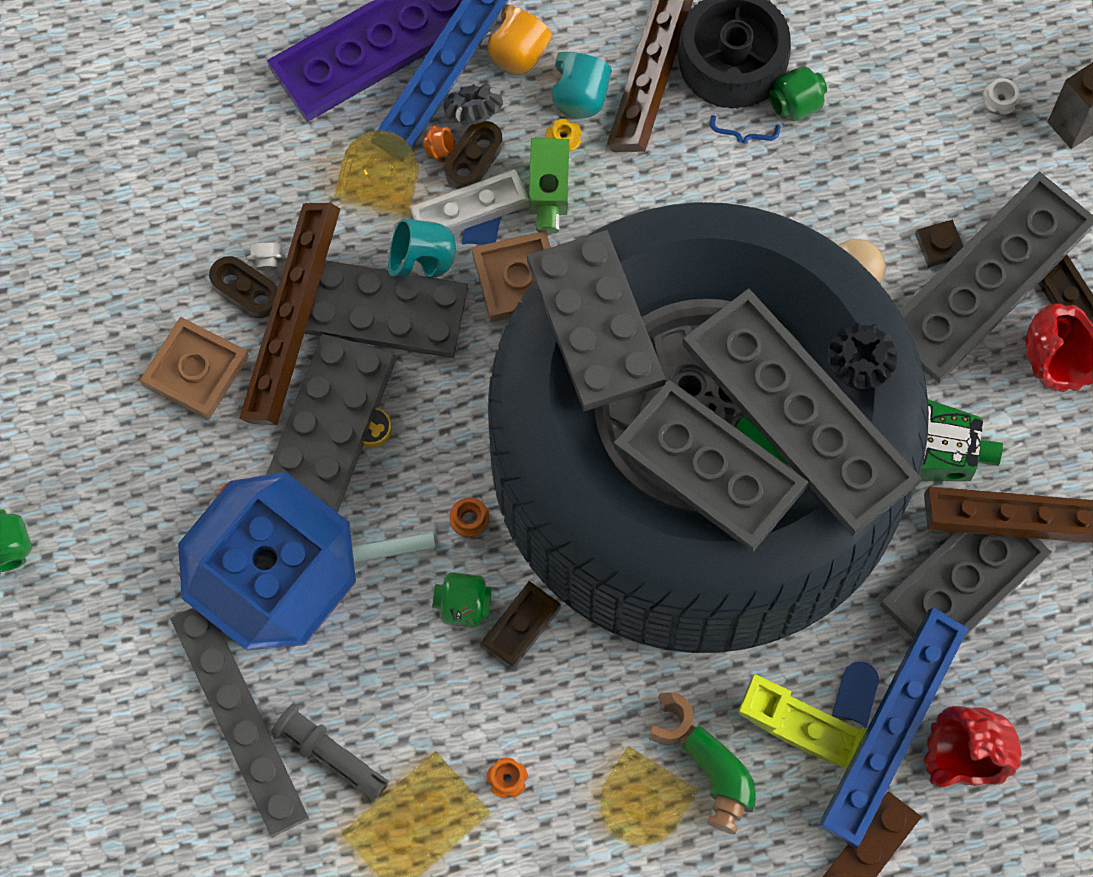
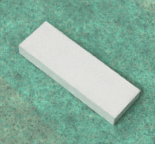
M514 169L412 205L409 209L414 220L443 224L453 234L529 207V199L517 170Z

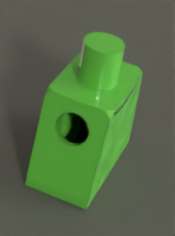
M531 138L529 214H537L536 231L538 232L546 231L548 234L559 232L560 215H567L569 139ZM551 190V191H554V192H552V193H546V192H544V191Z

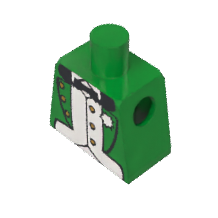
M928 399V440L923 467L920 473L921 481L970 482L977 470L978 463L999 466L1003 443L981 439L983 419L981 417Z

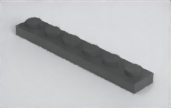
M194 608L170 618L271 838L310 820L222 631Z

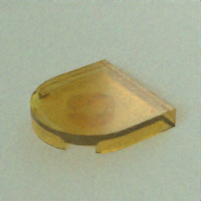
M375 130L360 135L349 145L345 152L334 196L409 215V207L412 205L419 175V163L412 147L404 138L389 131Z
M628 746L603 785L600 795V813L602 814V819H604L603 822L605 821V825H607V829L616 838L634 846H649L642 844L653 845L657 841L661 842L662 839H666L675 830L699 790Z

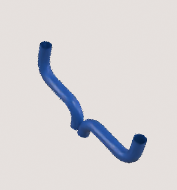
M711 115L710 127L714 132L733 135L737 138V142H745L747 144L750 139L775 140L779 137L781 129L780 125H776L775 132L771 136L748 134L743 139L737 131L716 127L715 115Z

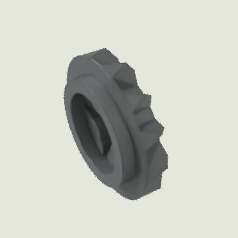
M473 84L469 88L461 87L458 93L448 95V100L443 103L445 116L449 121L467 125L477 124L495 115L502 108L503 99L499 88L490 87L489 84H484L480 87Z

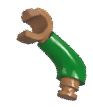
M671 692L659 694L658 698L663 712H673L678 715L681 725L672 730L653 725L649 740L668 746L680 742L684 744L682 749L698 764L711 782L710 796L715 799L712 809L716 814L715 816H709L707 823L725 833L736 834L738 827L734 824L735 821H740L744 812H753L755 807L756 790L753 778L745 765L720 741L700 725L697 727L692 725L694 714L692 706L686 698Z

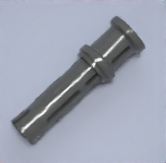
M291 704L275 723L271 733L276 737L283 736L300 749L299 754L302 757L315 758L348 784L363 793L370 801L376 802L377 796L380 797L390 781L330 738L327 727L322 724L315 725L298 712L299 707L297 705Z

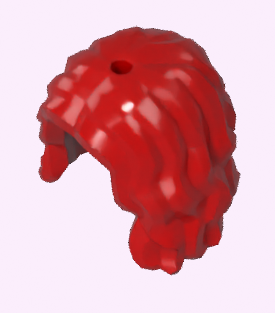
M1047 305L1034 316L1028 327L1025 337L1026 357L1032 366L1033 375L1039 379L1044 387L1060 392H1065L1069 389L1078 391L1084 385L1093 383V323L1088 319L1085 312L1077 306Z
M951 706L939 713L936 722L930 725L931 734L927 738L929 750L924 757V763L926 764L927 773L931 775L930 783L940 788L956 783L972 786L1003 784L1009 776H1013L1016 773V770L1021 765L1022 752L1019 736L1012 723L1003 715L983 707Z

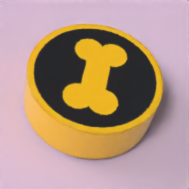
M376 408L364 440L365 447H379L386 443L391 436V421L387 413L382 409Z

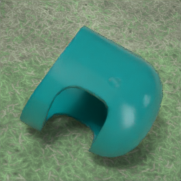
M558 52L555 67L562 74V77L552 88L551 95L554 105L565 115L574 118H589L596 115L601 110L606 98L612 73L611 67L605 61L587 54Z
M402 218L395 227L391 241L388 261L390 276L404 278L409 276L415 261L421 264L425 276L429 278L442 276L450 269L455 258L456 244L454 235L448 227L440 223Z

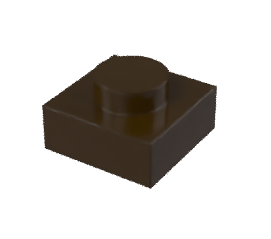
M953 219L917 229L915 233L928 268L949 262L964 247Z

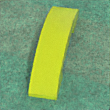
M753 674L737 712L780 740L808 754L847 769L867 728L857 729L790 696L792 691L757 674Z

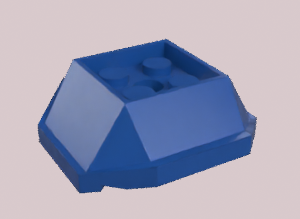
M287 472L230 481L178 543L182 599L246 651L306 645L356 584L349 521ZM264 550H271L277 554L276 564L268 570H260L255 566L256 556Z

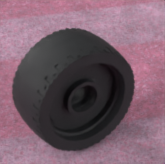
M770 0L699 1L687 16L679 39L678 59L685 83L699 98L722 108H746L764 101L769 97V91L773 89L775 80L787 71L791 52L789 26L784 15L781 14V11Z

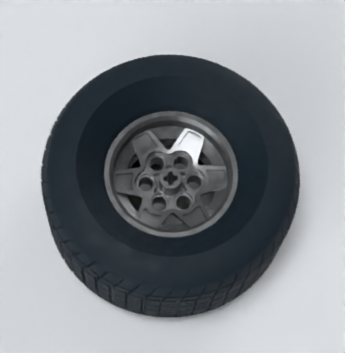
M713 202L672 204L644 210L611 222L587 235L608 230L665 375V384L670 379L680 388H694L699 393L694 398L733 427L738 425L742 417L749 420L734 403L728 404L720 399L719 396L725 392L685 349L682 341L686 335L747 289H750L920 476L928 440L929 406L925 375L916 344L907 323L889 294L877 279L842 247L810 227L780 214L749 206ZM535 282L531 284L521 298L523 302H519L508 321L510 326H506L498 344L499 350L496 351L491 370L492 376H490L488 393L491 470L501 514L505 516L504 522L512 539H516L515 545L526 562H529L531 569L559 599L592 623L639 644L686 653H722L765 645L797 633L831 613L860 587L884 555L915 488L853 537L807 486V489L752 553L615 450L614 442L663 386L583 412ZM857 321L860 325L870 326L876 324L877 328L885 334L890 333L895 348H898L897 366L893 375L884 384L871 389H857L846 385L835 376L829 364L828 352L831 341L841 328L851 327ZM857 346V352L852 363L861 359H866L869 363L872 362L871 355L875 347H868L862 350Z

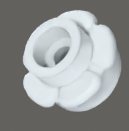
M1009 79L995 80L985 88L983 93L984 97H986L984 100L985 106L992 112L999 111L1002 115L1013 112L1015 105H1018L1020 102L1018 87ZM998 96H1003L1005 100H999Z
M278 243L250 245L251 255L247 256L249 262L255 263V269L257 270L277 269L278 262H282L285 259V255L281 254V244Z

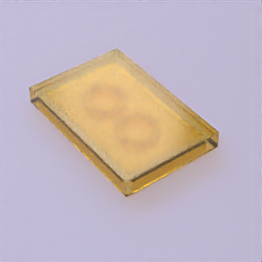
M435 751L342 832L341 835L378 877H421L491 815V812Z

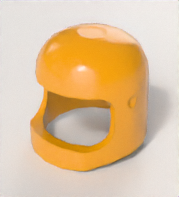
M506 4L501 12L503 24L495 33L491 34L488 40L487 51L492 62L500 69L510 74L521 75L528 73L534 68L553 35L550 29L537 17L519 7Z

